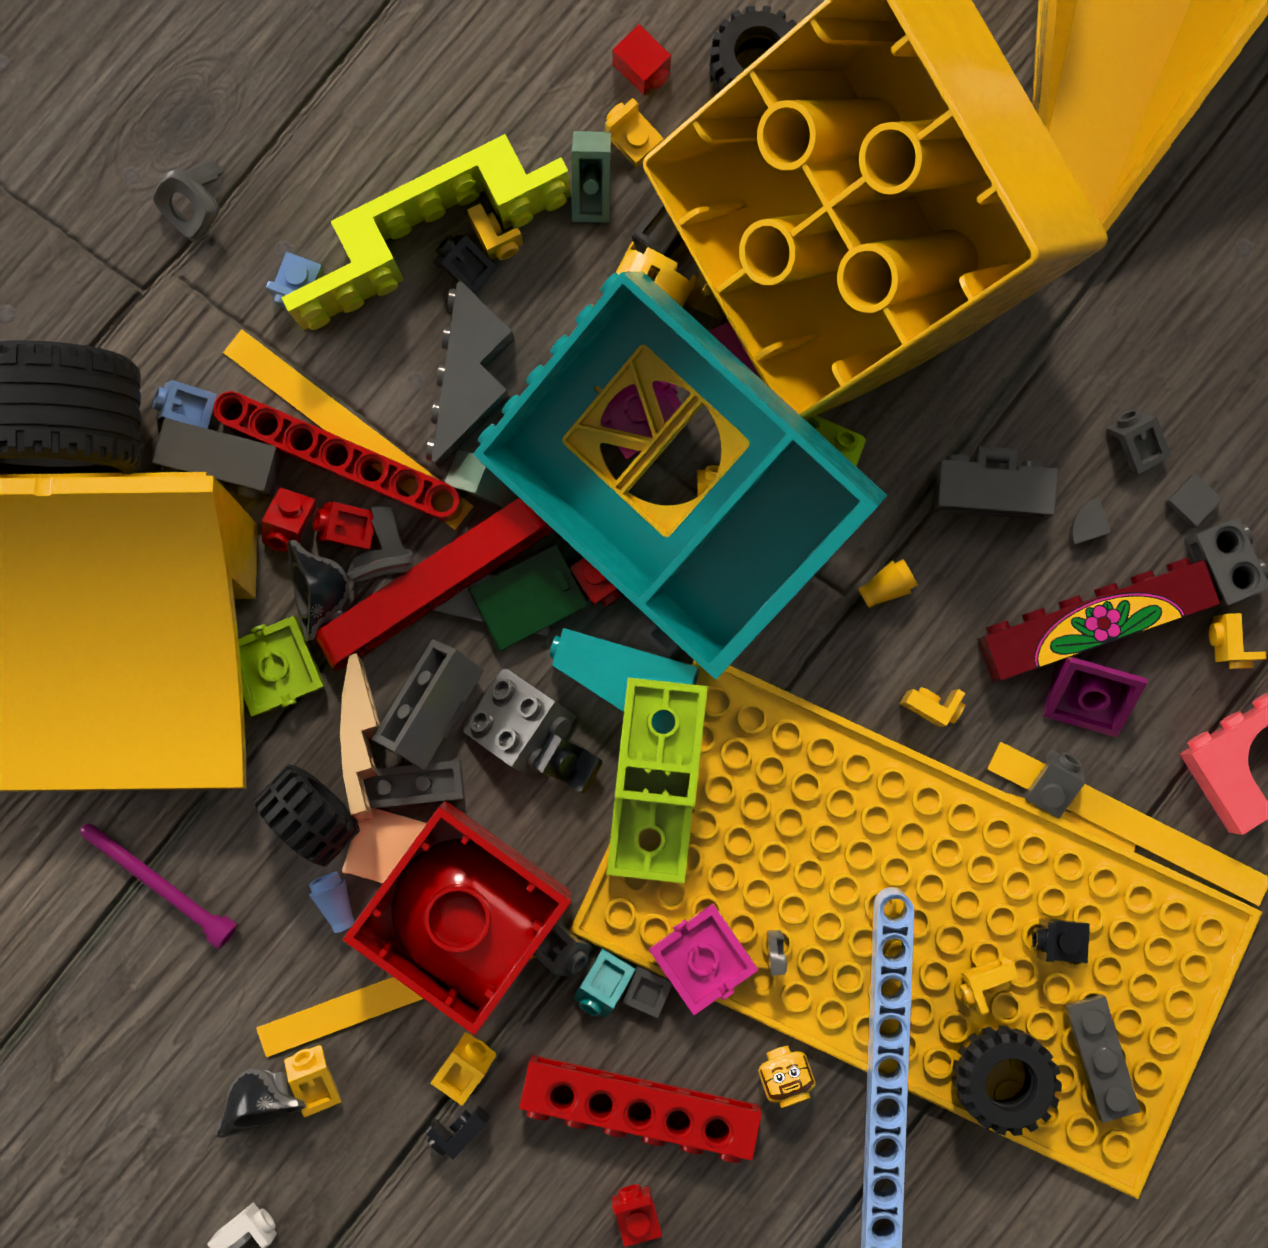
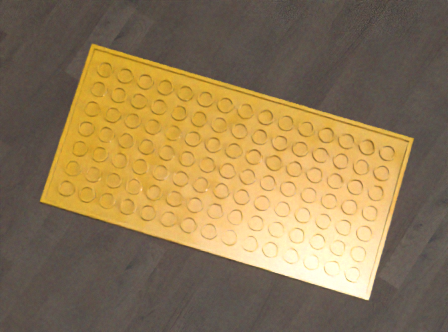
M694 660L692 666H696L700 670L696 685L708 686L696 800L695 807L693 806L685 884L606 875L609 844L569 931L579 938L668 979L649 951V947L673 931L672 927L681 923L683 919L688 921L713 903L758 968L757 972L733 988L735 992L724 1000L718 998L715 1001L867 1072L874 901L881 890L889 887L898 888L907 895L914 907L908 1092L980 1125L961 1104L956 1095L958 1091L953 1086L952 1077L956 1076V1071L952 1068L954 1060L959 1061L961 1058L957 1051L961 1045L966 1048L969 1046L971 1041L968 1037L973 1033L977 1036L983 1035L982 1029L986 1027L998 1030V1025L1008 1026L1012 1030L1015 1028L1022 1030L1040 1042L1054 1057L1051 1060L1059 1067L1060 1074L1056 1075V1079L1062 1083V1091H1055L1054 1096L1060 1101L1057 1108L1052 1106L1048 1108L1047 1112L1051 1115L1050 1119L1047 1122H1044L1041 1118L1036 1121L1038 1129L1030 1132L1025 1127L1022 1128L1023 1135L1014 1136L1010 1131H1006V1134L1001 1136L1131 1197L1139 1199L1262 915V911L1068 821L1057 818L1040 808L729 665L715 680ZM653 828L642 830L638 837L639 845L648 851L655 850L661 843L660 833ZM900 899L889 900L884 907V914L889 917L899 915L903 910V901ZM1039 918L1090 923L1088 963L1055 960L1053 963L1037 958V952L1033 951L1032 934L1035 927L1039 928ZM767 930H781V933L784 935V955H786L787 972H785V975H771L768 970ZM899 939L886 941L882 949L883 954L887 956L898 954L902 948V941ZM1006 957L1014 962L1019 978L1009 981L1010 986L1002 991L988 993L987 990L982 991L989 1014L981 1016L975 1011L974 1007L968 1008L964 1002L960 985L965 984L961 972ZM898 979L886 980L882 984L881 993L888 996L894 995L900 989V981ZM1099 994L1106 996L1141 1111L1104 1123L1098 1119L1064 1007L1065 1004ZM892 1018L886 1019L880 1025L879 1031L886 1035L892 1034L898 1029L899 1021ZM891 1058L885 1059L879 1064L878 1071L889 1074L897 1068L898 1061ZM1005 1059L993 1066L986 1080L988 1096L995 1100H1006L1015 1096L1025 1082L1023 1063L1018 1059Z

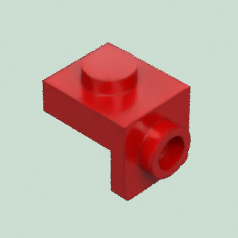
M280 487L261 521L262 543L279 552H288L287 541L296 540L301 545V535L316 509V499Z

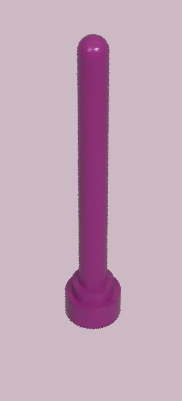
M88 823L81 827L80 834L83 838L203 928L202 933L207 936L206 941L216 949L220 950L233 936L238 928V924L228 916L221 917L218 914L214 916L93 824Z

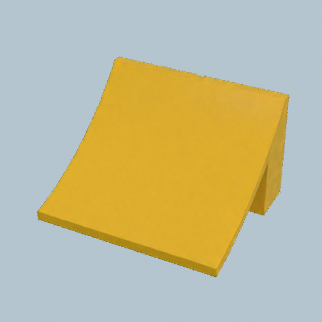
M207 472L0 474V792L247 789L243 688L234 599H256L258 524L214 476H210Z

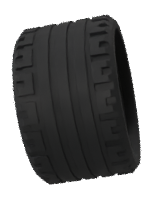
M0 341V474H132L140 467V369L129 358L101 348L50 341Z

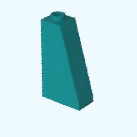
M563 628L561 637L555 636L549 655L550 658L554 659L552 666L623 712L628 677L696 685L700 673L696 666ZM666 710L656 712L651 720L654 730L660 734L669 733L675 726L674 716Z

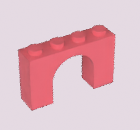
M1268 692L1256 698L1252 702L1254 708L1242 714L1241 711H1238L1221 720L1220 725L1222 728L1211 735L1206 731L1189 740L1187 744L1190 748L1180 753L1181 758L1229 833L1244 835L1268 820V801L1254 781L1248 763L1249 750L1254 738L1262 729L1268 726Z

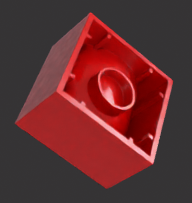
M445 800L435 811L342 940L475 1036L571 903V890Z

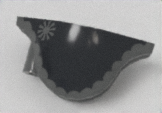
M289 540L287 541V549L296 605L304 640L309 641L315 638L320 625L328 624L342 615L341 608L349 594V581L343 568L331 559L315 556L306 551L298 541Z
M250 1069L241 1073L230 1086L225 1111L215 1129V1137L225 1138L287 1117L306 1108L303 1100L294 1097L290 1093L287 1072L275 1073L272 1071Z

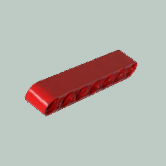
M224 392L214 402L213 411L217 420L236 433L257 442L275 446L291 457L438 521H453L462 512V498L454 487L443 481L238 392ZM234 404H242L243 411L240 417L235 420H228L227 414L230 407ZM273 418L277 419L278 426L276 431L271 435H263L262 426L265 421ZM303 434H312V445L306 450H297L296 443L298 438ZM342 448L347 449L348 458L346 462L340 466H333L331 464V456L334 451ZM372 464H381L383 466L382 476L376 481H367L365 476L367 468ZM407 479H416L419 485L416 493L409 497L402 496L400 494L401 484ZM441 494H450L454 499L453 506L446 512L435 510V500Z
M518 498L317 631L314 640L333 671L341 670L347 667L349 655L357 653L362 658L544 538L553 528L524 501Z

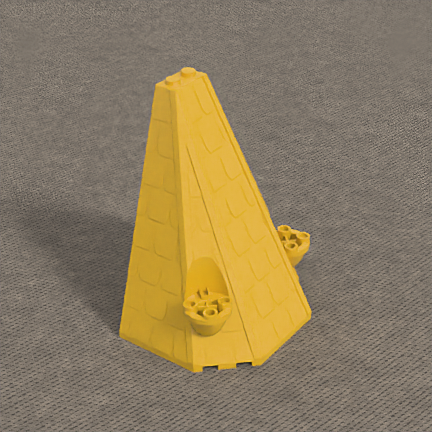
M1038 0L1032 105L1106 232L1171 147L1173 141L1199 109L1220 78L1240 54L1244 45L1267 17L1268 0Z

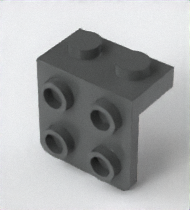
M503 669L499 672L465 722L463 731L506 764L535 780L540 771L532 765L549 736L553 732L566 737L577 716L510 670Z

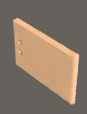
M371 808L373 817L357 821L360 832L350 842L342 873L384 883L427 823L381 809Z

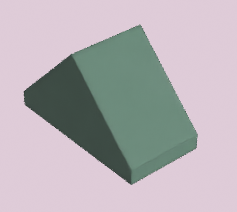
M457 451L445 483L454 487L458 492L501 509L519 498L479 461L473 453Z

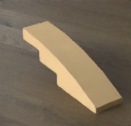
M355 653L349 655L343 686L340 742L343 778L350 813L357 821L373 817L363 780L378 775L368 739L374 736L380 726V721L364 663L358 654Z

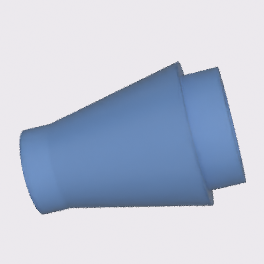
M336 871L312 881L309 884L312 891L309 896L329 922L333 932H342L352 927L355 920L352 915L346 879H341Z

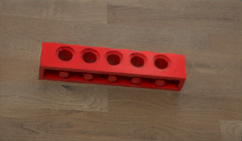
M531 1055L519 1109L527 1111L526 1115L533 1119L547 1121L552 1116L565 1119V1124L573 1128L587 1129L588 1124L602 1127L605 1134L614 1137L624 1138L627 1133L642 1136L641 1140L647 1144L664 1146L665 1141L680 1145L682 1151L691 1154L701 1155L704 1150L719 1153L718 1157L732 1163H741L742 1158L747 1160L753 1159L762 1115L759 1104ZM565 1085L573 1091L574 1096L568 1102H559L553 1097L552 1090L556 1086ZM596 1094H606L612 1100V1105L607 1110L599 1111L592 1107L590 1100ZM636 1102H643L651 1109L649 1115L643 1119L633 1118L628 1110ZM674 1111H683L689 1116V1120L684 1126L676 1128L667 1122L668 1116ZM714 1119L723 1120L727 1124L725 1132L719 1136H712L705 1130L707 1124Z

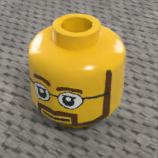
M783 1046L767 1052L768 1061L761 1064L758 1069L767 1099L772 1103H779L781 1108L810 1099L809 1092L815 1088L816 1081L805 1053L800 1051L790 1052L789 1046Z

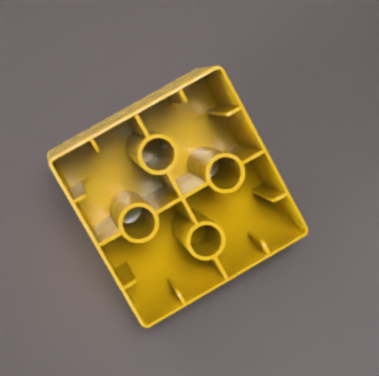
M825 0L649 152L643 161L645 173L761 380L805 420L849 402L952 347L1103 249L1108 240L1107 232L972 0Z

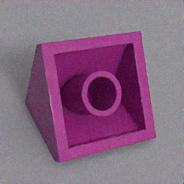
M1073 657L1063 658L1056 662L1043 710V717L1118 737L1147 685V678Z

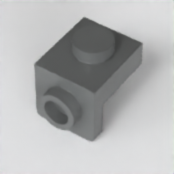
M1050 749L1046 755V765L1026 791L1025 799L1053 816L1060 818L1085 784L1084 768L1081 762L1069 753L1062 752L1060 754Z

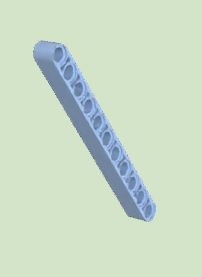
M894 887L885 888L877 894L873 909L861 1248H902L914 907L907 895ZM891 899H900L904 905L902 912L895 917L886 916L884 914L886 903ZM890 939L902 941V948L895 956H887L882 952L883 945ZM888 979H898L901 983L900 989L894 995L888 996L881 993L882 984ZM892 1018L899 1021V1027L896 1032L886 1035L879 1031L880 1025L886 1019ZM891 1058L898 1061L897 1068L893 1072L884 1074L878 1071L879 1064L883 1060ZM889 1098L896 1101L894 1109L889 1113H881L876 1110L877 1105L883 1099ZM888 1138L895 1141L894 1146L888 1152H879L875 1149L876 1144L882 1139ZM886 1178L893 1181L892 1186L887 1191L880 1192L874 1189V1185L880 1179ZM885 1218L892 1221L886 1230L878 1231L872 1228L873 1224L879 1219Z

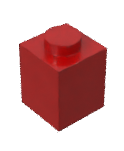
M640 24L612 49L613 66L643 95L652 88L655 90L659 89L671 75V54Z

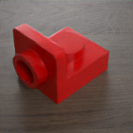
M337 502L324 503L322 509L319 508L313 521V530L317 531L316 541L333 542L358 549L370 550L374 531L372 511Z
M585 558L569 568L594 607L602 603L606 608L624 596Z
M640 1184L629 1185L619 1189L618 1195L612 1196V1209L617 1217L624 1247L662 1237V1229L650 1186L641 1188Z

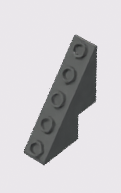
M461 281L457 283L456 290L450 289L448 295L447 310L453 313L451 327H444L442 337V349H447L446 363H440L438 367L437 386L442 387L440 401H434L431 417L432 423L437 424L435 439L429 438L426 450V460L434 462L438 468L510 398L507 389L486 368L515 340L513 332Z

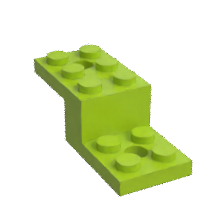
M628 677L606 875L685 884L693 806L695 807L708 686ZM660 710L669 711L675 718L674 728L666 734L658 733L652 726V717ZM653 828L660 833L661 843L658 848L648 851L639 845L638 837L642 830Z

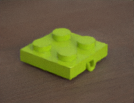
M293 615L268 627L265 624L256 626L250 630L251 634L238 639L243 697L251 717L259 716L280 706L286 708L290 704L297 703L296 699L326 687L308 642L304 640L297 616Z

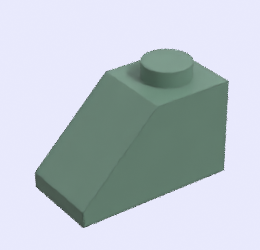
M573 131L571 151L572 222L610 223L611 132Z

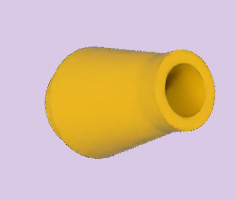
M904 559L896 563L892 560L865 585L859 587L858 590L867 606L871 608L876 604L912 594L910 590L918 586V583Z

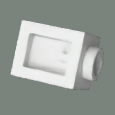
M253 1202L220 1228L207 1245L210 1248H240L253 1236L261 1248H266L277 1235L275 1222L265 1209L259 1210Z

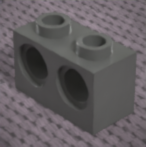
M1239 517L1184 539L1194 563L1202 560L1205 561L1220 604L1214 606L1215 609L1231 605L1268 589V569L1265 563L1260 558H1257L1251 545L1253 544L1252 533L1248 526L1241 522ZM1218 535H1222L1228 541V551L1226 553L1221 552L1217 547L1216 539ZM1234 570L1239 571L1243 575L1244 584L1241 589L1236 587L1232 581Z

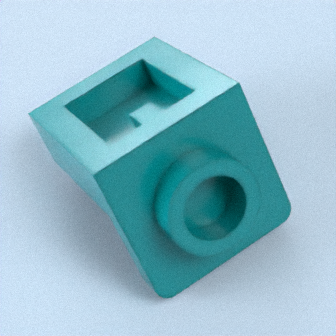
M602 949L573 998L580 1002L579 1007L586 1013L595 1017L601 1015L606 1018L614 1009L636 969Z

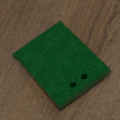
M557 544L476 586L468 588L499 652L505 651L507 647L588 606Z

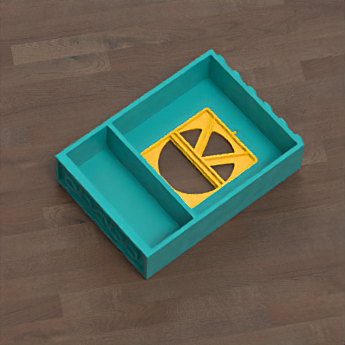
M627 271L620 274L615 272L600 288L603 295L594 306L588 304L575 319L578 326L570 336L563 335L552 346L550 353L553 356L545 366H537L530 373L525 381L529 386L521 396L514 395L501 410L504 416L496 426L494 424L489 425L481 433L477 440L481 445L473 455L716 680L886 498L887 494L643 271ZM654 381L669 382L684 388L690 393L689 397L666 423L664 422L652 385ZM632 384L637 387L653 438L601 425L604 411L610 401L620 391ZM705 405L717 425L721 440L720 466L713 482L697 498L678 505L653 504L629 493L628 491L699 409ZM607 443L641 452L616 480L604 461L600 444Z

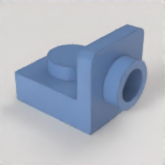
M286 252L275 281H268L266 289L274 297L273 302L286 308L281 297L321 278L324 268L319 263Z
M171 380L165 383L164 388L158 387L152 408L158 410L156 420L163 422L164 418L208 429L217 394Z

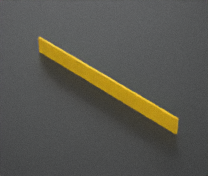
M240 330L223 352L325 431L436 478L244 330ZM381 464L371 465L383 474V466ZM412 478L407 479L401 484L400 488L412 496L418 490V481ZM450 494L438 496L434 504L435 510L446 512L451 509L454 503L453 496ZM462 498L463 508L460 515L453 521L445 522L454 530L458 528L474 507L464 498Z
M1000 742L987 770L1028 790L1046 764ZM1084 784L1067 807V810L1260 906L1268 888V876L1086 784Z
M391 977L264 1024L256 1029L265 1055L269 1057L417 1002L423 998L396 978Z

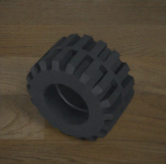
M754 5L746 7L745 14H741L739 10L731 13V21L723 20L720 24L719 32H715L712 41L709 76L710 81H714L713 89L715 93L718 94L744 71L736 60V57L741 52L750 48H760L767 51L794 28L797 23L793 19L786 22V13L781 10L777 14L770 13L771 7L764 5L762 11H756Z
M291 764L286 765L254 799L256 809L261 818L283 842L306 860L323 867H327L360 832L357 820L334 793L313 775Z
M998 1025V1030H994L991 1027L983 1028V1035L981 1036L973 1033L968 1037L971 1041L967 1048L963 1045L960 1046L957 1052L961 1055L959 1061L954 1060L952 1067L956 1071V1076L952 1077L953 1086L958 1091L956 1095L961 1104L980 1125L988 1130L992 1128L997 1134L1005 1135L1006 1131H1010L1014 1136L1023 1135L1022 1128L1026 1127L1030 1132L1038 1129L1036 1121L1041 1118L1044 1122H1047L1050 1119L1051 1115L1047 1112L1050 1106L1057 1108L1060 1101L1054 1096L1055 1091H1062V1083L1056 1079V1075L1060 1074L1059 1067L1051 1060L1054 1058L1052 1054L1040 1042L1017 1028L1012 1030L1008 1026ZM1005 1059L1020 1060L1025 1068V1082L1021 1090L1015 1096L1006 1100L990 1098L986 1090V1080L993 1066Z

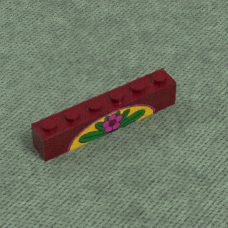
M1187 557L1167 564V573L1154 576L1153 571L1150 570L1130 577L1132 585L1118 589L1115 582L1095 589L1096 597L1082 602L1081 596L1078 595L1058 602L1060 608L1058 611L1046 614L1043 607L1023 614L1024 622L1010 627L1008 620L986 627L988 635L977 638L992 681H1000L1220 604L1205 561L1202 560L1191 564Z

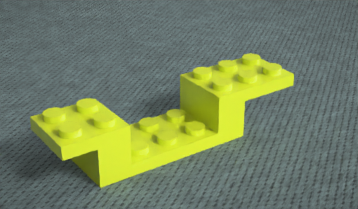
M506 134L332 220L331 223L351 263L281 297L288 312L303 331L308 328L315 330L328 324L331 320L330 317L342 311L349 313L359 309L364 305L365 299L375 294L383 296L391 293L398 287V283L404 279L385 240L389 238L399 239L407 235L412 230V226L424 220L425 222H433L441 218L445 214L446 209L458 203L463 206L473 202L482 191H485L504 229L511 226L514 228L522 227L534 218L533 215L545 209L553 211L560 208L567 202V198L571 196L569 172L563 159L560 157L526 175Z

